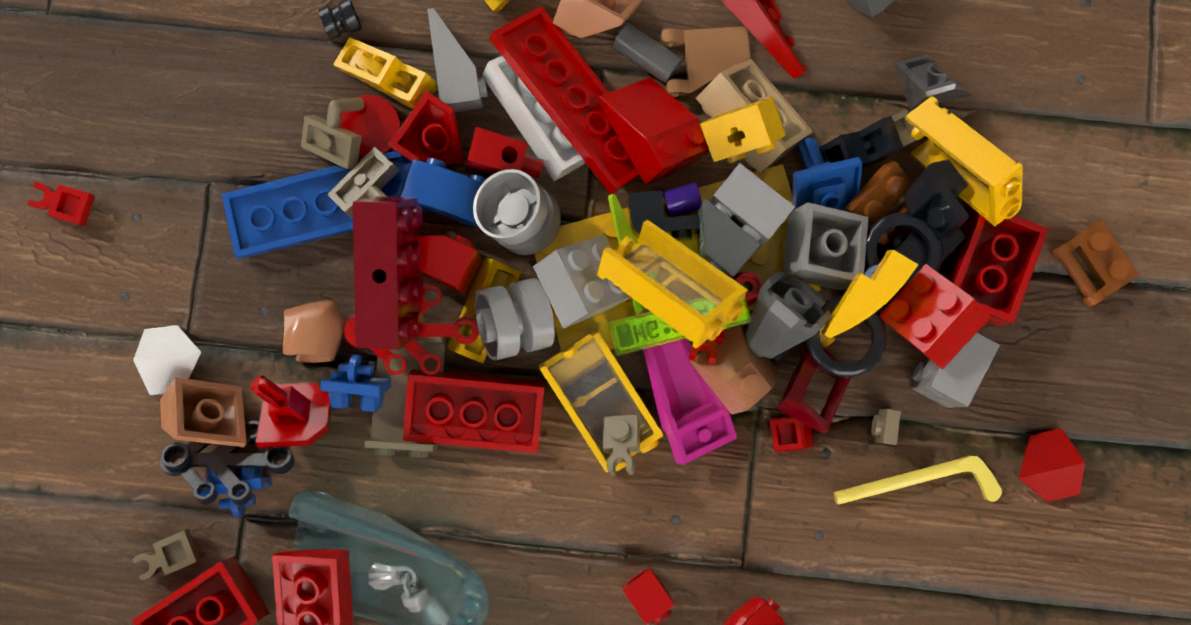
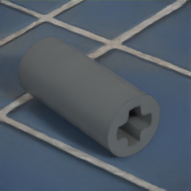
M629 22L621 29L612 48L665 84L672 79L683 61L682 58Z

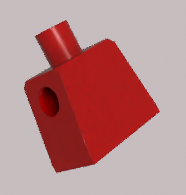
M476 127L465 172L490 177L502 170L515 169L539 179L544 159L526 155L528 144L523 141ZM502 157L511 158L513 163H506Z

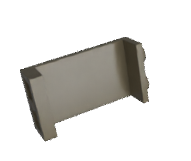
M447 337L415 338L428 353L439 357L442 364L439 372H444ZM404 347L399 350L390 349L393 354H399L405 358L407 368L400 375L390 374L386 370L385 363L377 357L376 376L391 377V388L384 392L382 407L378 411L373 412L371 440H365L364 447L374 448L375 455L394 456L395 449L408 450V457L428 458L429 452L438 451V444L402 441L408 374L411 369L421 370L420 363ZM395 358L391 360V370L399 371L402 368L403 363L401 359ZM429 358L425 361L424 366L426 370L433 371L437 368V361L434 358Z

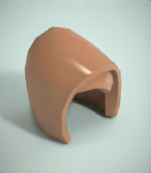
M321 300L284 310L283 354L289 356L297 355V362L320 363L333 361L341 343L344 326L343 314L336 303L332 300Z

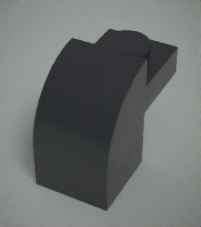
M890 116L882 118L858 132L842 134L820 146L819 150L824 163H834L859 157L862 162V169L887 159L888 155L904 147L893 118Z
M949 159L931 163L906 191V206L912 216L921 213L940 240L949 238L970 217L956 199L968 184Z
M662 191L628 193L629 223L637 239H639L643 222L646 220L655 224L677 241L692 239V234L698 233L700 229L699 215L664 216Z

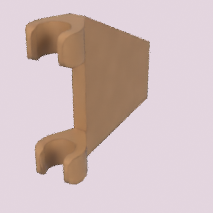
M745 26L693 30L668 28L662 31L659 38L660 44L666 48L684 45L687 80H669L665 86V90L674 98L694 93L712 82L720 72L750 59L748 32Z

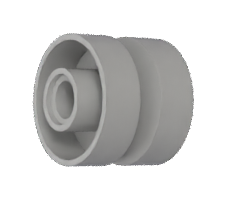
M507 169L491 175L482 183L474 198L473 214L479 228L515 254L531 255L540 252L554 240L559 231L561 212L558 203L531 176L520 170Z
M530 278L512 282L508 292L502 285L477 290L475 294L477 328L483 346L492 360L495 361L518 355L520 345L526 352L552 346L555 335L553 313L548 296L538 279Z

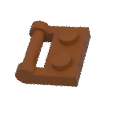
M888 159L847 204L845 210L869 217V229L875 222L884 217L902 196L905 198L906 191L912 185V182L897 161ZM905 200L894 213H910ZM898 227L887 230L881 236L877 248L884 249L890 242L889 237Z
M1102 220L1095 222L1050 251L1055 260L1059 259L1084 295L1082 300L1088 308L1101 302L1108 295L1140 276ZM1076 249L1099 283V288H1095L1073 255L1072 251Z

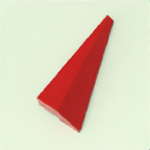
M721 0L793 79L806 72L808 69L806 64L802 65L791 49L795 45L793 37H785L779 24L783 17L775 0Z

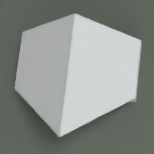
M179 325L144 329L133 361L149 395H158L165 393L175 377L189 379L201 351L180 329Z

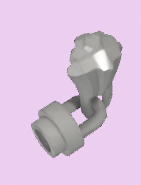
M375 562L368 569V583L375 590H385L395 585L404 584L405 592L401 595L404 607L408 608L410 612H418L428 607V600L430 599L428 587L421 585L419 576L413 568L408 566H390ZM401 572H408L402 579ZM415 583V587L410 588L409 584Z

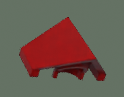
M426 91L392 138L388 147L411 162L417 160L426 163L428 158H433L447 165L465 164L454 109Z
M1058 428L1028 435V443L1018 479L1041 496L1045 502L1079 495L1085 461L1063 429Z

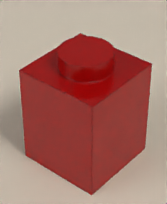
M650 566L622 585L623 592L646 625L652 621L658 624L672 614L670 608L675 606L673 599Z

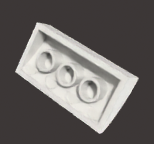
M503 56L489 61L482 76L485 77V81L536 156L544 159L543 166L553 181L584 165L586 162Z

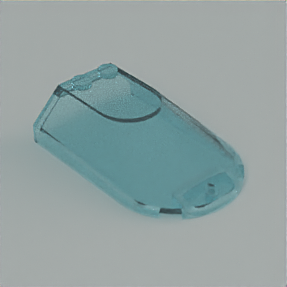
M305 489L295 496L288 513L289 517L298 520L296 540L292 551L349 549L353 615L386 625L483 624L490 607L489 593L480 577L460 559L379 511L332 497L324 492H316ZM375 562L390 566H408L413 568L419 576L421 585L428 587L430 593L428 607L418 612H410L408 608L404 607L401 595L405 592L404 584L395 585L385 590H375L368 583V569ZM401 572L402 579L408 572ZM415 583L409 584L410 588L415 587Z

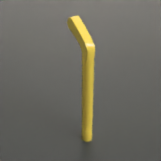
M966 456L957 460L834 492L836 504L840 505L967 471L973 473L986 500L991 502L998 500L1002 495V489L992 472L978 456Z

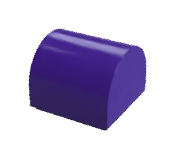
M697 183L684 185L663 193V204L668 217H677L700 209L702 200Z

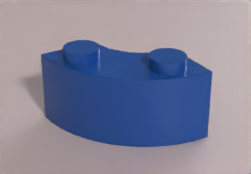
M428 158L426 163L413 160L401 197H418V206H421L422 209L440 214L458 223L479 228L473 214V203L478 189L486 178L477 175H471L469 178L446 169V163L433 158Z

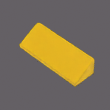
M485 258L459 318L470 317L476 321L475 294L477 290L502 285L508 292L510 284L517 282L522 272L494 259ZM469 324L461 325L459 328L460 335L464 337L469 336L472 333V327ZM480 334L477 340L471 344H460L454 337H451L447 345L448 350L482 364L487 356Z

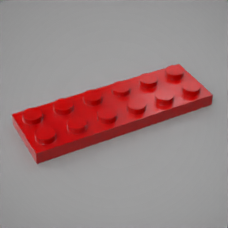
M542 6L491 33L489 40L610 194L616 193L640 176L597 101L599 96L609 93L608 89L560 28L553 24L552 18Z

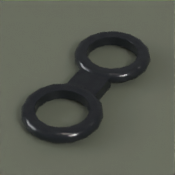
M892 213L880 218L868 229L865 255L866 270L880 264L877 257V245L881 236L887 230L894 227H907L916 231L924 239L928 248L926 264L939 272L943 263V243L926 219L917 215L912 216L910 213ZM914 277L909 278L898 292H901ZM843 296L826 300L825 305L822 307L824 314L828 310L830 313H833ZM894 296L874 314L865 319L872 332V343L868 352L860 360L853 363H841L831 359L820 343V330L814 336L805 340L811 359L823 371L837 377H855L870 371L881 360L887 345L886 327L879 315L887 308Z

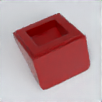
M792 416L769 419L774 452L808 449L814 446L812 428Z

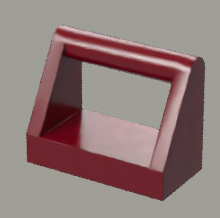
M823 347V350L829 355V357L831 359L836 360L833 357V355L826 348ZM806 349L801 355L777 409L821 433H827L852 377H837L823 371L811 359L808 349ZM816 369L836 379L820 415L803 399Z

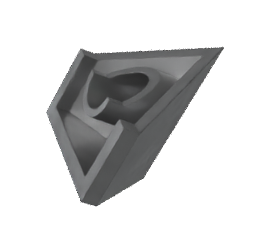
M927 54L896 63V70L910 111H913L931 96L935 97L938 103L971 94L946 73L938 69L936 63H931L930 57Z

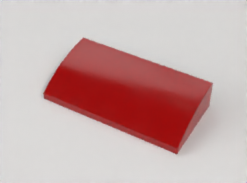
M411 369L407 380L402 441L538 453L545 382L438 372L434 375H428L422 370Z
M349 549L296 550L279 552L272 555L277 625H354Z

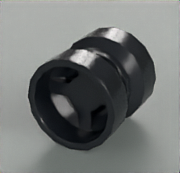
M351 0L340 1L339 5L333 8L326 6L318 9L322 24L330 40L341 37L342 33L346 31L353 33L362 30Z

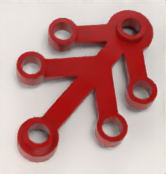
M429 285L423 288L422 297L419 298V312L424 314L430 307H435L441 302L442 295L436 286ZM429 290L437 292L438 297L436 301L427 302L425 300L426 292ZM353 315L345 324L344 334L347 341L356 347L355 315ZM461 317L455 323L424 324L423 330L417 338L454 337L458 343L468 345L477 340L479 331L474 319ZM469 324L472 327V333L466 337L460 335L459 328L461 325ZM415 339L403 346L420 363L421 370L424 373L434 375L440 371L442 364L439 357L428 353ZM371 349L385 363L386 370L390 374L400 375L405 372L407 362L403 356L393 354L390 349ZM395 358L401 359L403 363L402 368L399 371L391 370V360ZM429 358H434L437 361V368L433 371L426 370L424 366L425 361Z

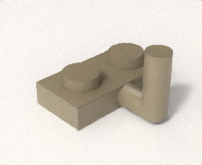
M355 97L330 101L327 120L317 115L304 116L301 147L346 169L354 168L358 164L362 136L341 127L340 120L341 113L362 110L364 108L363 99Z
M374 147L327 195L347 215L353 218V201L376 196L388 197L381 189L399 170Z

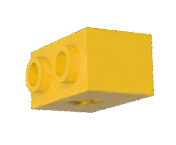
M772 96L716 115L700 123L714 162L727 158L728 163H732L747 157L746 152L754 149L756 154L765 153L776 148L775 142L786 136Z

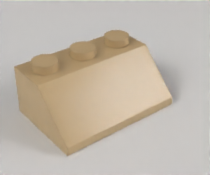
M750 58L720 72L696 99L702 105L704 112L712 118L727 111L771 96L773 97L786 136L775 142L776 148L762 154H756L755 149L746 152V162L760 174L794 149L798 143L810 136L813 131Z

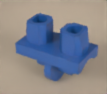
M356 354L350 358L349 363L339 364V372L334 371L329 379L321 380V391H328L330 407L334 408L349 407L352 404V394L360 395V409L376 412L383 405L384 392L391 388V377L373 376L374 366L365 365L364 357Z
M206 467V481L214 484L218 495L228 493V489L209 467ZM239 468L240 481L246 482L251 490L272 486L271 476L264 477L263 468ZM211 489L204 490L200 496L208 495ZM239 490L235 496L243 495L245 490ZM252 494L251 500L244 505L234 504L230 497L220 499L219 506L220 509L230 508L234 517H241L245 515L246 506L256 504V497Z

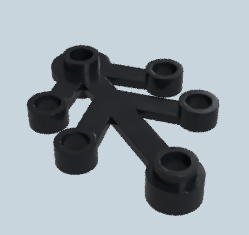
M252 420L245 424L246 443L256 444L257 433L254 435L248 434L250 431L258 429V421ZM193 441L188 444L180 442L171 443L162 450L160 455L162 470L170 476L182 475L192 487L195 498L202 505L213 503L218 496V491L212 482L204 481L194 467H209L228 489V495L232 502L236 505H244L251 500L252 491L249 485L244 481H240L229 468H268L274 474H285L291 470L295 461L289 447H269L265 453H234L241 447L220 445L210 453H200L211 443ZM180 458H183V459H182L181 461H179L178 463H175L176 460H178V459H180ZM286 459L283 463L276 465L279 460ZM211 489L208 495L200 496L204 490ZM239 490H245L243 495L235 496Z

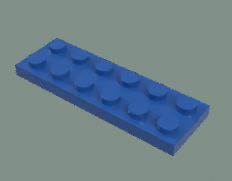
M396 151L385 153L383 155L398 168L399 172L381 191L388 197H401L412 162ZM336 165L221 194L235 258H248L353 232V218L347 215L327 195L352 169ZM422 209V214L431 212V211Z

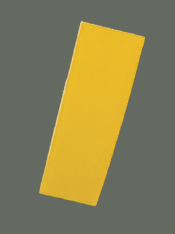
M888 250L871 278L862 273L856 274L821 333L832 338L870 317L899 291L919 264L895 250Z

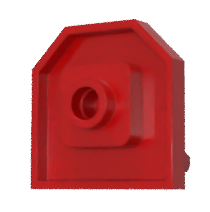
M264 375L257 376L255 381L251 383V391L263 399L256 437L258 448L310 446L329 431L332 411L329 394L321 391V387L317 383L274 384Z

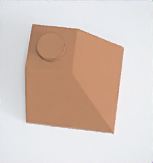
M561 0L553 24L560 27L564 33L570 36L584 38L621 26L642 4L643 0Z
M740 321L735 322L725 331L722 345L715 344L718 352L714 365L707 364L709 355L704 350L697 355L695 361H690L731 415L749 410L773 388L780 374L769 358L759 357L749 349L745 337L747 330Z
M178 377L173 379L160 399L161 428L175 440L244 447L247 444L242 387Z

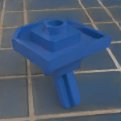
M811 138L804 139V141L797 145L805 169L793 173L792 205L795 206L793 210L808 202L846 211L845 207L860 191L861 160L859 157L834 163H824L816 140Z

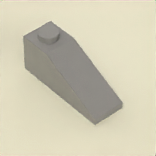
M427 9L440 100L453 108L455 112L482 109V98L488 97L485 77L479 78L475 65L435 9Z

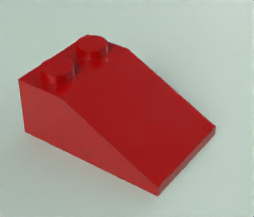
M651 77L599 96L597 99L645 185L696 163L709 151L698 118Z
M445 235L418 236V242H421L423 246V257L421 263H418V273L466 295L483 261L477 253L478 248L474 246V243L459 235H456L454 240Z

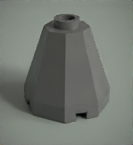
M777 271L760 289L745 335L749 349L755 355L773 358L814 336L832 317L829 310L825 314L822 310V307L825 305L823 297L803 279L792 276L790 280L783 278L786 273Z

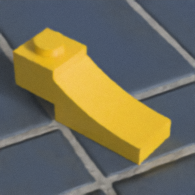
M349 37L333 64L340 71L378 89L414 109L426 91L434 95L438 89V84L427 73L402 63L396 56Z

